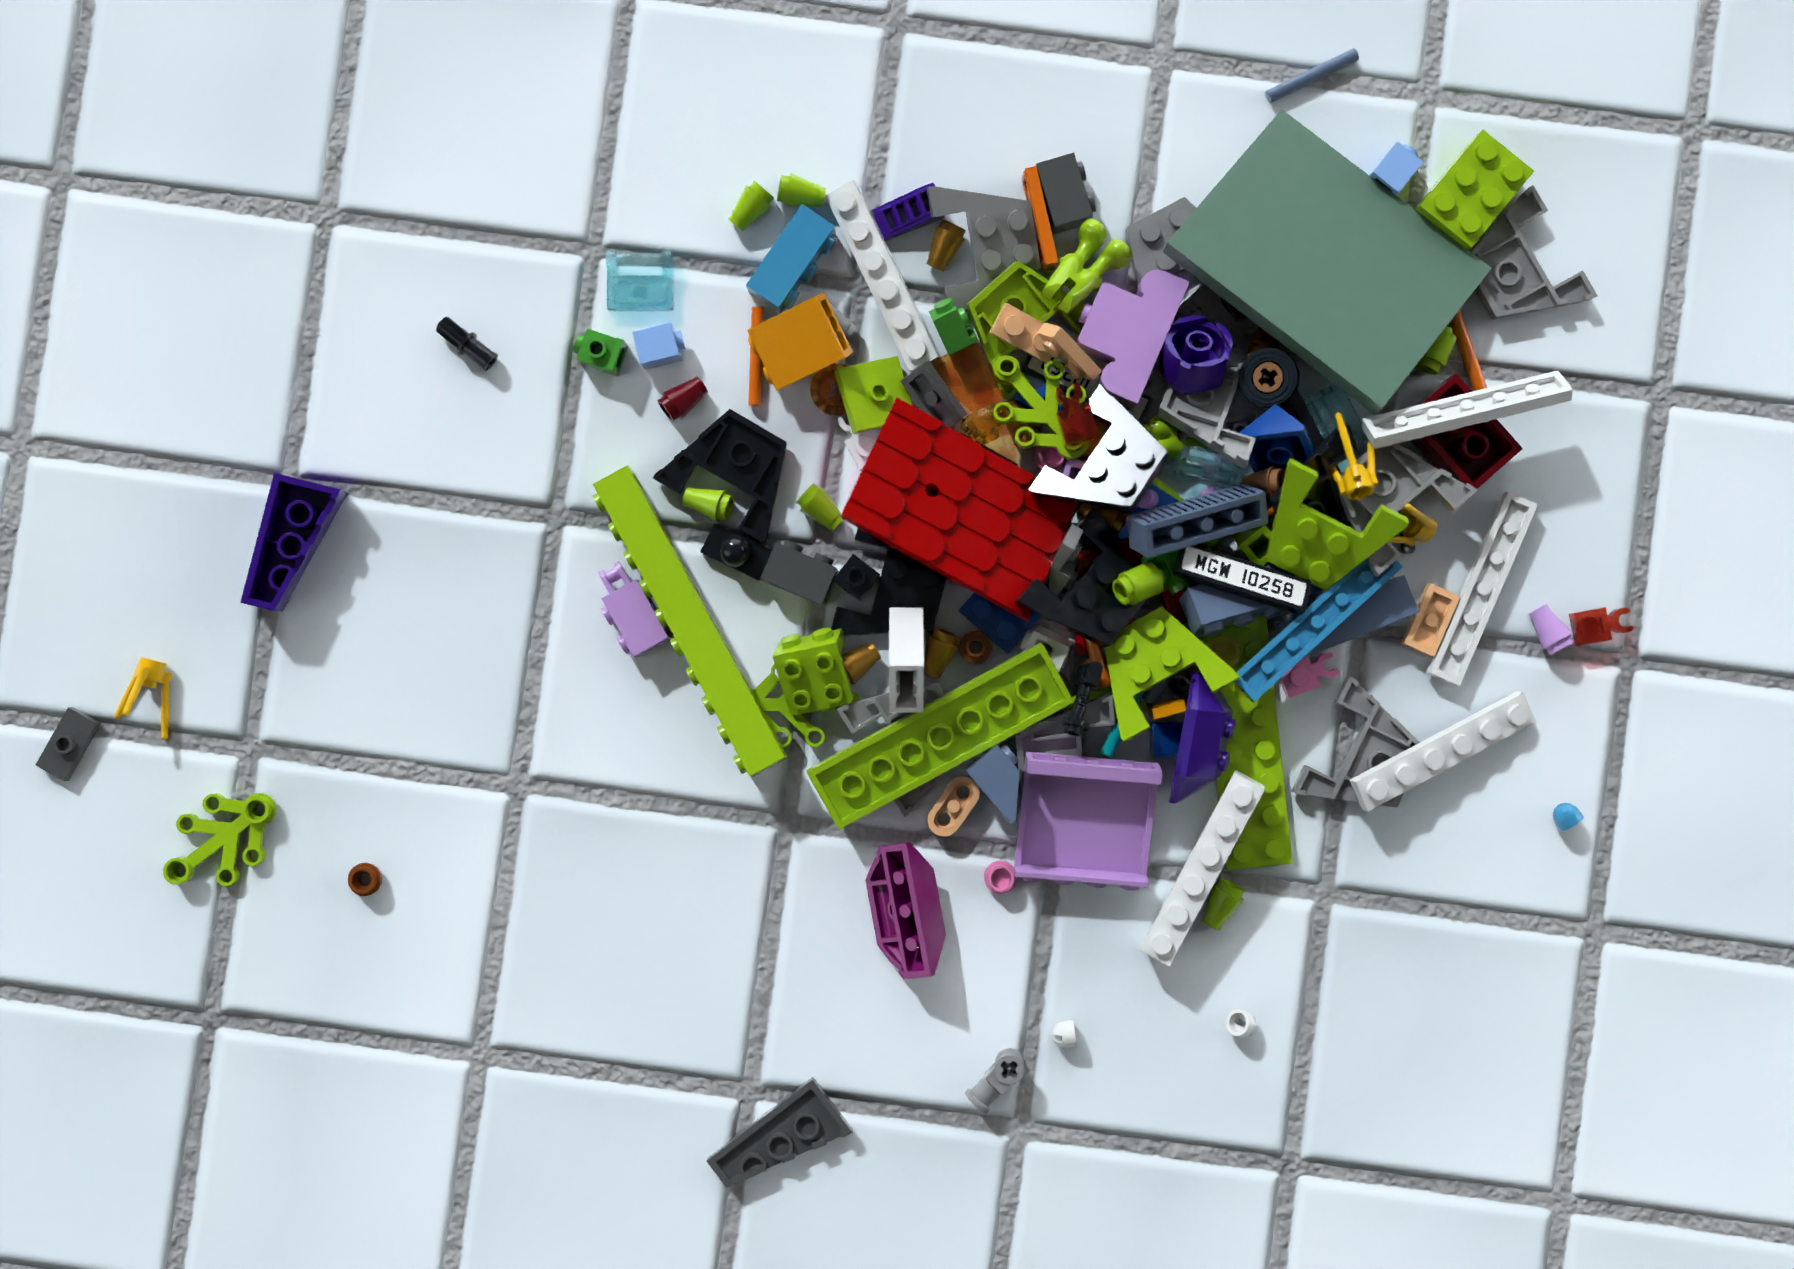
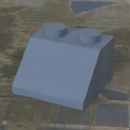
M994 745L984 751L964 769L1011 824L1016 820L1020 771L1015 765L1019 760L1007 746L1003 745L1000 748L998 745Z

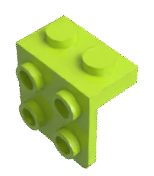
M829 627L821 628L814 631L812 635L803 637L793 634L782 638L778 643L772 657L791 714L800 715L839 707L852 702L853 692L841 655L845 642L842 628L832 630Z

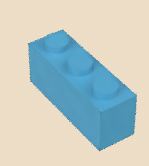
M801 204L747 282L748 292L778 313H782L785 307L790 309L800 295V292L797 290L804 280L809 282L818 269L816 262L822 253L828 255L837 241V238L834 237L836 235L835 226L804 204Z

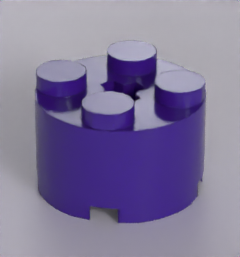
M1192 315L1182 317L1172 324L1164 341L1160 359V371L1176 393L1181 395H1187L1190 392L1202 393L1222 385L1232 351L1233 340L1228 329L1221 323L1217 322L1214 325L1206 322L1207 317Z

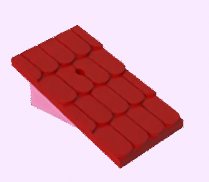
M896 397L841 513V519L1028 622L1033 611L1017 606L1014 601L1032 580L1037 578L1045 584L1051 571L1053 560L1070 527L1079 503L1076 501L1071 503L1062 502L1058 498L1047 496L1043 498L1032 496L1029 488L1036 479L1035 475L984 449L981 444L945 426L942 421Z

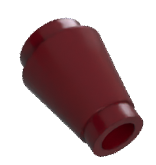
M696 376L692 380L690 379L663 392V397L657 400L665 415L674 422L678 418L682 420L703 396L708 393V390Z

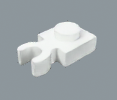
M839 417L838 423L840 428L852 436L845 440L844 443L859 470L862 471L878 434L876 430L853 434L851 426L847 425L842 417Z

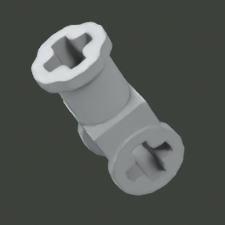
M1012 1048L1001 1050L997 1054L995 1062L985 1072V1076L973 1089L966 1090L965 1095L976 1108L986 1114L990 1110L989 1105L1000 1093L1003 1095L1011 1085L1018 1083L1024 1075V1059L1021 1053ZM1005 1061L1010 1064L1014 1061L1016 1071L1008 1069L1006 1072L1003 1071V1062Z

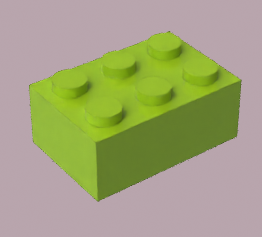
M1481 130L1467 144L1416 206L1415 210L1469 250L1533 174L1534 170L1485 130Z

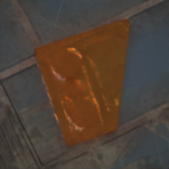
M978 342L951 355L945 354L930 362L956 399L974 414H978L1005 400Z

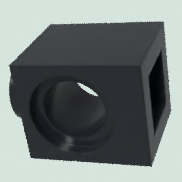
M853 554L833 581L861 602L879 579L880 574Z

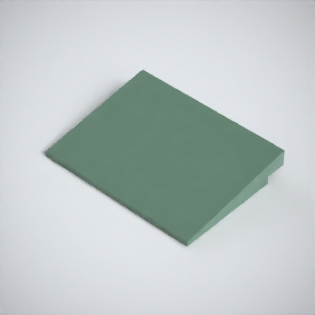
M1282 109L1168 240L1163 250L1164 254L1374 415L1385 406L1492 269Z

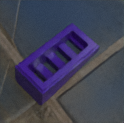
M934 182L919 187L872 210L885 241L945 218V215L932 218L931 211L927 212L922 200L928 197L927 187L935 186ZM912 203H916L920 214L916 218L910 207ZM903 207L908 222L902 223L897 209ZM889 212L891 213L894 223L896 225V227L891 230L885 217V214Z

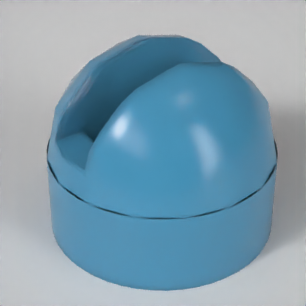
M1569 803L1559 804L1553 811V820L1560 831H1565L1575 826L1584 818L1579 809Z

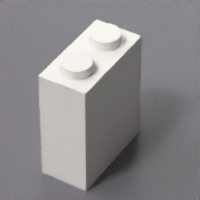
M889 608L890 713H923V608Z

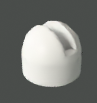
M1236 1009L1228 1015L1226 1026L1232 1035L1248 1037L1255 1030L1256 1020L1248 1011ZM1239 1019L1246 1022L1245 1027L1238 1024Z
M1073 1020L1057 1023L1052 1030V1034L1055 1035L1053 1041L1062 1048L1077 1047Z

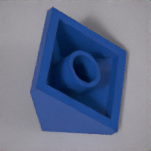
M1276 404L1239 432L1256 438L1249 458L1253 472L1272 466H1278L1280 469L1286 470L1287 462L1290 458L1303 464L1315 451L1305 426Z

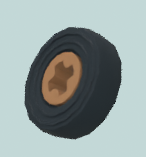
M1262 348L1253 352L1244 360L1239 371V385L1242 394L1251 403L1260 407L1271 408L1275 404L1278 406L1285 404L1294 396L1299 386L1300 372L1296 361L1287 352L1278 348ZM1265 369L1269 372L1276 371L1278 374L1274 378L1276 384L1272 387L1267 383L1261 384Z

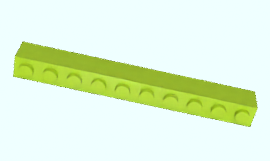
M626 465L593 483L597 494L593 495L595 503L602 513L608 512L612 520L608 524L610 531L617 542L623 540L628 550L623 553L632 570L638 568L643 580L639 581V584L648 599L653 597L659 608L654 612L663 628L669 626L674 638L670 639V642L679 657L684 655L690 667L686 668V672L694 686L700 684L706 696L701 699L710 715L716 713L721 723L717 727L718 732L726 745L732 743L737 755L733 756V759L742 774L747 772L749 777H754L787 759V754L634 471Z

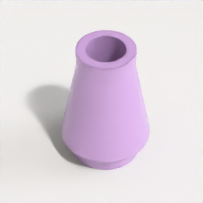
M1547 604L1529 613L1543 650L1547 649L1550 655L1574 643L1571 637L1573 632L1550 610Z

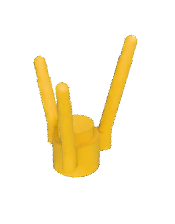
M1336 413L1335 418L1349 467L1344 470L1343 477L1335 466L1330 471L1338 484L1342 496L1347 495L1352 500L1363 499L1374 492V487L1378 485L1375 474V451L1369 441L1367 444V469L1362 464H1357L1342 414Z
M1405 504L1399 511L1409 520L1408 526L1402 530L1405 535L1395 536L1389 542L1403 543L1412 547L1416 541L1424 543L1431 540L1436 532L1437 522L1422 514L1412 505Z
M140 657L134 676L119 704L114 718L120 719L122 714L126 716L130 714L142 685L157 688L159 682L161 683V738L166 740L169 727V684L172 673L165 672L166 663Z

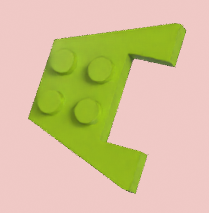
M1015 261L970 300L966 307L993 374L995 361L1001 356L1009 355L1015 349L1012 345L989 333L1004 303L1014 306L1042 323H1045L1058 311L1077 336L1080 335L1084 324L1078 321L1085 304L1081 302L1066 314L1058 308L1066 292L1062 290L1050 301L1042 295V290L1047 284L1048 279L1023 263ZM1005 363L1001 366V370L1003 372H1011L1013 367L1011 364ZM1020 370V374H1021V375L1027 380V382L1029 383L1030 381L1025 377V375H1024V374L1021 372V370ZM996 381L1004 401H1008L1017 393L1011 384L1003 385Z
M1290 458L1286 466L1285 479L1280 492L1279 505L1274 518L1266 561L1327 590L1408 526L1409 520L1407 517L1381 504L1363 532L1360 533L1303 504L1302 501L1318 478V473Z
M1162 606L1125 626L1113 643L1105 647L1119 731L1124 743L1151 729L1135 697L1194 664H1197L1213 694L1240 680L1236 671Z

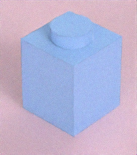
M1397 141L1371 172L1370 176L1397 195L1423 161L1418 158V153L1412 147L1405 144L1402 145Z
M671 322L632 332L640 364L645 370L683 360L681 351L686 350L681 330L675 331Z

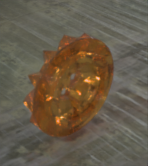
M833 363L817 371L812 379L810 386L812 400L815 406L826 415L842 416L847 414L841 398L839 399L838 396L834 395L825 399L831 391L828 379L838 385L835 371L838 368L847 367L845 364Z

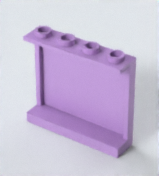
M1025 752L1014 856L1015 876L1027 882L1051 879L1061 885H1071L1075 881L1086 882L1087 885L1096 888L1106 887V884L1119 885L1120 888L1131 891L1139 890V887L1149 888L1147 868L1157 785H1161L1163 774L1159 764L1154 762Z

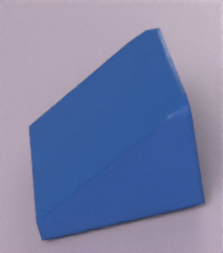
M1149 723L1151 727L1149 729L1150 756H1177L1183 723Z

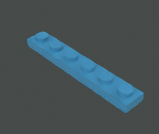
M1365 559L1327 589L1305 609L1302 615L1295 618L1237 671L1240 680L1234 682L1236 686L1254 703L1403 566L1396 560L1376 577L1372 573L1367 559Z

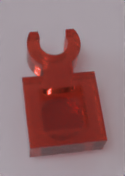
M1078 383L1073 384L1075 395L1072 398H1066L1062 394L1061 387L1056 389V401L1065 409L1057 411L1056 414L1065 447L1097 439L1099 436L1090 403L1084 405L1079 403L1082 389Z
M1606 607L1569 614L1575 646L1612 640L1611 630L1615 633H1628L1634 630L1633 626H1621L1619 623V617L1622 614L1631 613L1630 609H1614L1609 615H1607Z

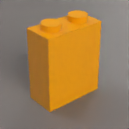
M824 292L747 330L749 345L755 354H759L764 364V375L767 381L774 385L776 391L853 353Z

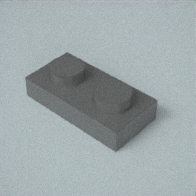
M929 360L901 380V383L923 412L942 421L945 426L951 427L967 415V412Z

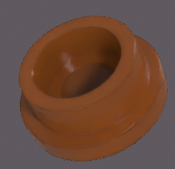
M971 631L965 634L959 643V652L962 658L972 664L986 661L992 652L991 640L980 631ZM973 641H978L982 645V650L978 654L972 653L969 649V645Z
M360 863L354 866L348 875L350 889L359 896L374 894L382 884L380 870L371 863ZM363 873L370 875L371 882L369 885H365L361 881Z

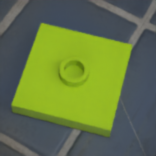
M898 356L842 367L835 371L853 434L882 428L896 397L912 405L910 395L901 383L904 375Z

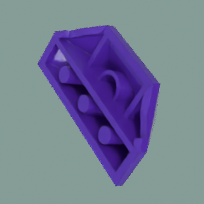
M1200 670L1192 671L1169 803L1176 804L1185 800L1220 777L1222 771L1226 772L1229 764L1230 753L1226 752L1227 741L1232 739L1236 727V720L1232 719L1233 710L1220 691L1213 694Z

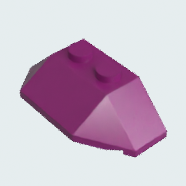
M910 842L879 846L876 852L877 855L865 879L877 945L888 960L899 969L898 973L903 979L932 977L936 973L946 937L934 868Z

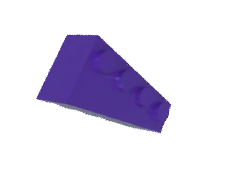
M274 473L240 603L283 612L346 498L347 492Z

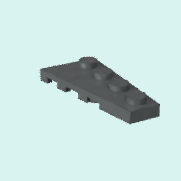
M812 1077L709 1156L706 1162L727 1188L766 1171L767 1168L792 1160L797 1155L806 1151L822 1147L829 1141L845 1137L853 1133V1129L814 1077Z

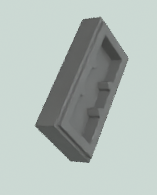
M68 707L35 765L63 781H69L102 723L74 707Z

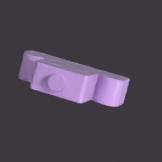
M1151 270L1142 278L1136 295L1105 282L1101 284L1093 305L1085 304L1078 321L1084 324L1076 343L1087 355L1108 363L1099 376L1098 386L1101 385L1121 405L1133 410L1137 406L1190 283L1189 281L1163 270Z

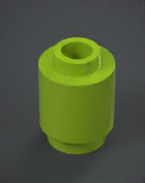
M1446 326L1417 363L1416 369L1428 374L1438 375L1440 369L1445 368L1457 339L1452 334L1453 329Z
M1145 562L1119 574L1118 578L1113 581V592L1121 604L1126 605L1129 603L1134 605L1161 593L1165 577L1160 567L1151 562Z

